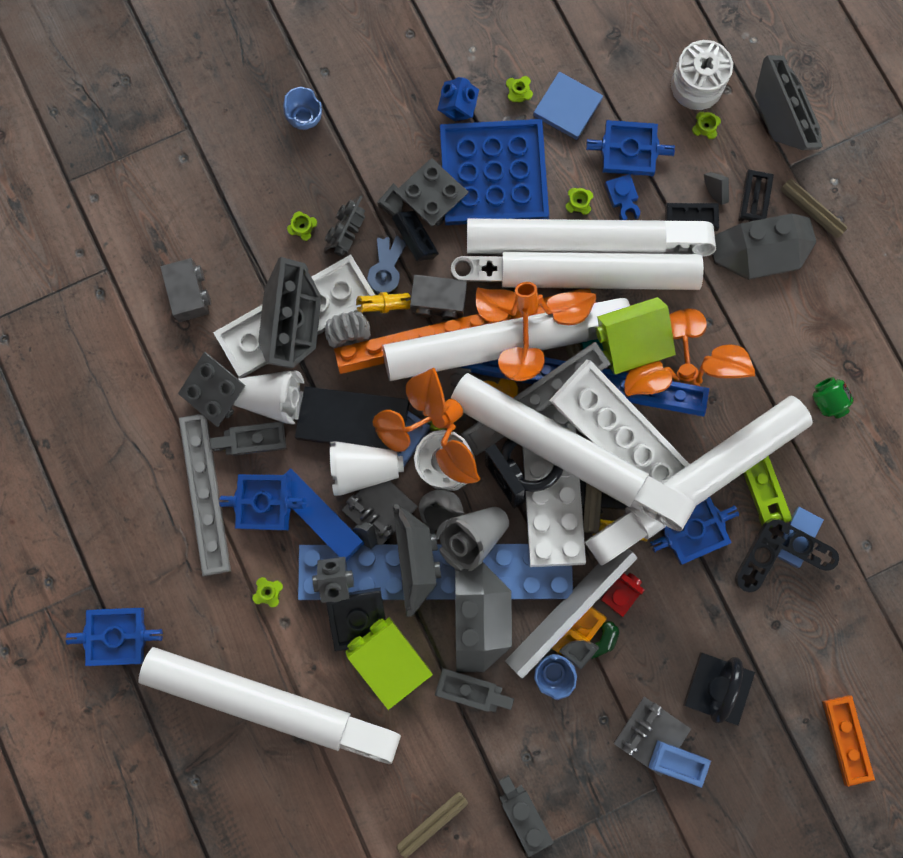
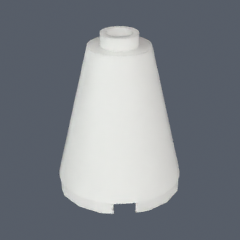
M290 370L238 379L246 386L233 404L234 406L286 424H295L293 420L299 418L304 392L300 391V383L304 384V379L299 371Z
M337 441L330 442L331 476L335 480V484H332L334 496H341L399 478V472H404L403 456H397L396 451Z

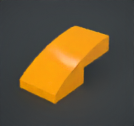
M591 607L552 649L565 657L559 652L564 645L576 640L590 642L607 617L594 607Z

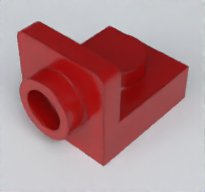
M623 573L606 591L600 601L618 615L624 617L645 589L640 586L642 581L635 575Z

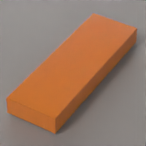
M852 695L822 701L844 785L849 787L875 781Z

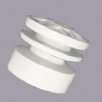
M700 40L691 43L683 50L671 81L673 96L681 105L693 110H703L712 107L719 101L733 71V61L725 47L715 41Z
M446 430L431 432L423 437L416 447L414 455L415 468L421 479L435 489L446 491L459 490L468 483L457 482L449 478L441 470L436 460V452L443 448L441 441ZM451 432L447 442L456 440L468 447L475 460V455L465 439L457 433Z

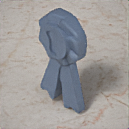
M399 236L395 237L390 250L389 237L385 239L377 238L379 263L369 269L367 277L368 284L375 293L387 292L389 294L398 287L400 274L394 266L406 247L404 240H401Z

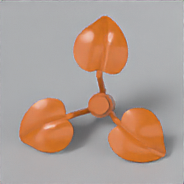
M532 282L518 284L515 292L478 287L475 298L476 308L484 321L489 323L506 321L509 315L514 316L517 310L523 314V348L514 347L504 350L498 359L500 371L510 380L525 381L535 377L543 369L545 358L542 350L538 348L528 349V315L534 314L539 304L546 314H553V319L556 323L576 325L583 322L589 316L596 301V294L584 292L560 293L549 298L546 305L543 295H538L537 286Z
M688 308L669 314L673 339L683 338L685 364L680 366L677 375L670 367L663 368L661 361L631 369L625 380V395L628 397L637 394L649 395L660 393L670 387L672 379L674 382L700 386V383L703 382L704 372L716 378L755 376V369L747 351L738 345H722L715 348L711 356L704 357L699 371L694 365L690 364L688 337L702 336L706 331L707 323L705 316L700 311Z
M435 368L412 377L406 384V395L411 405L416 410L423 411V415L428 417L405 427L404 419L399 413L392 410L381 411L373 418V427L378 437L389 449L402 452L410 446V437L407 432L413 431L432 421L433 425L439 429L447 428L441 441L443 448L436 452V460L445 475L457 482L476 483L480 481L481 478L477 473L474 457L468 447L456 440L447 442L451 432L456 428L454 422L463 415L462 406L454 399L445 401Z

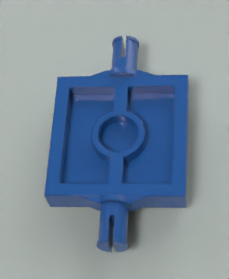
M606 120L603 139H587L586 150L601 151L603 157L602 173L654 176L658 155L674 156L675 145L659 144L657 137L658 124Z
M238 474L237 490L234 496L222 495L219 500L229 501L219 502L220 507H234L236 514L235 529L289 530L291 508L305 509L307 507V504H297V502L307 503L305 497H292L291 476Z
M708 497L695 507L682 531H676L666 526L663 529L664 536L650 541V546L661 543L652 548L654 552L669 546L674 551L679 564L682 565L732 543L726 532L725 521L738 517L739 512L728 515V513L737 510L735 505L720 512L714 506L711 498Z
M144 608L86 610V625L83 633H67L66 638L77 639L66 640V644H83L85 666L143 664L146 641H162L163 636H152V634H163L162 629L146 630L144 625Z

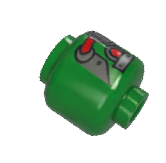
M830 377L819 382L814 387L815 391L812 398L823 416H834L835 419H838L850 412L849 407L853 404L854 397L843 380H835L834 377Z

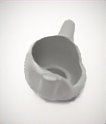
M446 490L430 491L421 498L419 503L421 519L429 527L430 535L434 534L438 527L447 519L465 514L459 497Z

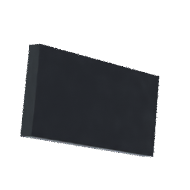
M305 386L295 438L297 440L326 444L337 441L389 449L378 437L373 427V418L381 411L392 410L403 417L406 427L410 402L408 399Z

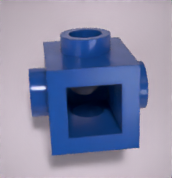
M463 77L446 81L441 89L437 110L455 122L473 118L479 89Z

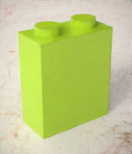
M658 297L597 316L599 327L595 328L599 342L602 343V352L611 363L608 367L614 374L676 355L669 309Z
M390 617L386 620L380 619L370 627L371 632L363 638L361 636L356 637L348 644L347 647L349 649L345 651L348 660L388 710L433 675L429 667Z

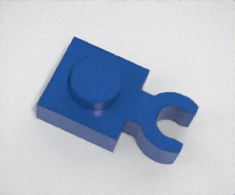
M631 175L606 181L605 188L612 208L619 206L621 208L619 213L620 220H627L625 213L628 211L634 214L635 219H639L640 209L637 205L633 204L639 197Z

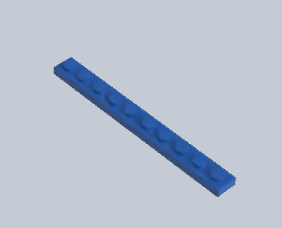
M544 357L545 363L540 373L529 380L519 382L534 384L566 361ZM498 360L458 367L471 369V373L510 380L500 371ZM610 369L602 370L601 372L626 397L625 380L628 373L614 374ZM672 381L670 387L660 393L649 395L637 394L626 398L634 404L704 417L710 388Z

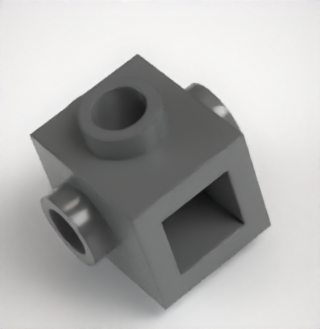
M345 557L317 561V575H313L312 580L314 592L320 593L321 603L339 602L349 599V588L354 587L352 570L348 571Z

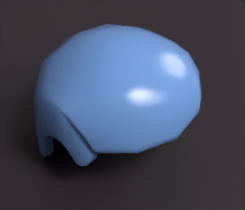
M297 87L291 89L285 95L283 103L284 116L294 128L307 130L315 127L321 120L322 103L315 97L312 89Z
M551 654L543 657L535 667L534 680L541 693L552 697L554 700L568 697L576 688L577 673L575 666L566 657Z

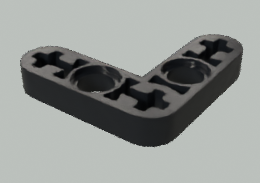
M771 518L760 529L740 565L735 579L737 585L743 591L754 592L758 590L781 549L824 571L832 570L838 565L839 554L833 547L777 518ZM780 524V531L788 535L790 530H793V533L787 538L785 546L782 545L786 541L784 538L778 535L771 538L772 533L769 531L771 526L776 527ZM797 537H805L808 542L807 548L802 552H797L793 548V541ZM763 547L767 548L770 552L769 559L763 563L757 562L755 559L756 550ZM813 549L824 554L829 550L828 556L832 558L831 561H825L823 564H820L822 560L812 554ZM751 561L757 567L763 568L761 573L755 570L752 576L756 580L755 583H748L745 586L742 576L744 574L750 575L753 568L748 566Z

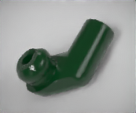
M606 621L602 624L601 639L594 643L599 646V649L592 656L591 660L614 649L620 634L619 628L615 626L614 622Z

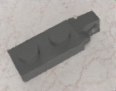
M272 422L232 427L224 431L223 437L210 438L211 449L213 451L226 450V455L233 456L287 449L285 426L283 422Z
M445 668L442 669L435 696L487 712H496L497 706L511 710L514 703V698L501 694L502 687Z
M509 775L499 779V783L505 792L504 795L499 797L502 802L501 804L528 856L530 857L552 845L554 842L523 786L520 785L515 788Z

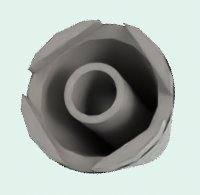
M490 507L447 519L438 527L436 539H440L442 545L439 549L441 555L448 564L457 570H474L483 562L508 529L509 519L507 514L499 507Z

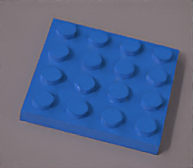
M542 119L440 124L442 168L468 191V194L445 214V225L467 224V218L549 219Z

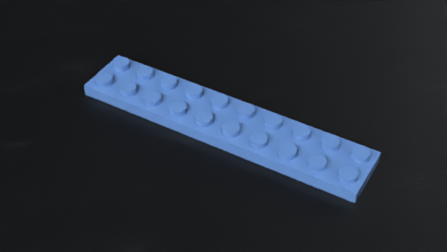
M398 544L375 545L372 549L363 545L346 561L348 571L352 570L354 587H350L349 592L381 587L383 600H404ZM437 544L438 550L433 551L434 562H440L442 578L436 579L437 586L426 600H455V568L447 563L439 550L442 545ZM495 544L483 560L488 568L511 590V599H567L573 592L572 565L530 567L528 544ZM299 545L298 600H321L320 593L314 592L312 580L313 575H317V561L339 558L328 545Z

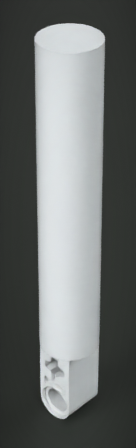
M467 218V254L502 255L503 252L701 254L702 257H705L716 251L714 226L707 221Z
M503 252L502 257L460 256L451 265L452 275L457 280H466L467 282H502V288H516L522 282H532L537 288L700 290L704 270L701 254ZM460 262H466L469 264L471 271L466 276H459L455 271L456 265ZM487 263H492V267L497 269V271L492 273V276H487V273L482 271V268L486 267Z
M618 298L594 303L589 316L583 322L576 325L558 324L554 321L553 314L541 313L528 316V349L538 348L540 350H547L598 339L595 328L599 327L597 316L630 306L629 301L625 298ZM523 317L382 345L389 381L414 377L431 368H435L436 372L498 360L500 354L506 349L514 347L523 348Z
M469 373L462 377L451 396V399L460 403L463 413L626 506L638 509L673 530L682 531L696 507L695 503L689 498L651 478L648 473Z
M788 396L662 484L689 498L697 506L812 426V417L799 399L794 396ZM631 506L625 509L626 514L596 533L585 543L602 566L642 538L648 540L664 529L666 525Z
M152 647L146 655L139 673V684L339 751L341 748L386 764H392L401 735L394 731L350 717L351 713Z

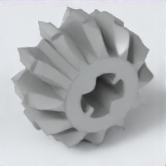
M351 311L349 313H342L341 315H334L332 319L326 321V340H328L329 346L333 348L367 341L371 335L369 321H367L366 316L362 312L354 313Z

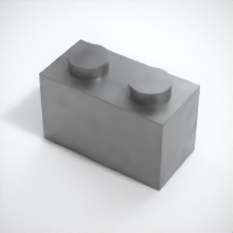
M192 258L160 266L172 314L176 320L183 322L208 315L207 305H211V300L207 289L203 290L201 281H204L205 278L201 266H196Z
M414 275L410 303L411 312L423 318H429L431 315L442 316V319L449 321L462 318L464 315L467 281Z

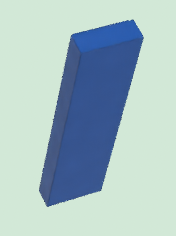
M290 468L284 475L291 476L292 497H305L307 499V503L297 502V504H307L305 509H292L339 557H345L347 561L365 543Z

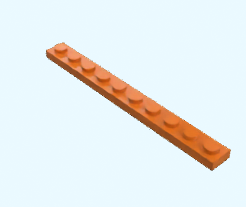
M578 289L570 291L592 293L590 289ZM552 296L543 298V300H544V302L546 303V305H547L548 299L551 298ZM539 304L538 309H537L536 312H535L534 314H532V315L541 314V313H546V312L544 311V309H543V308L541 307V305ZM517 310L514 316L509 315L507 320L521 318L523 314ZM479 314L334 348L339 372L343 374L385 364L382 345L491 323L484 321Z

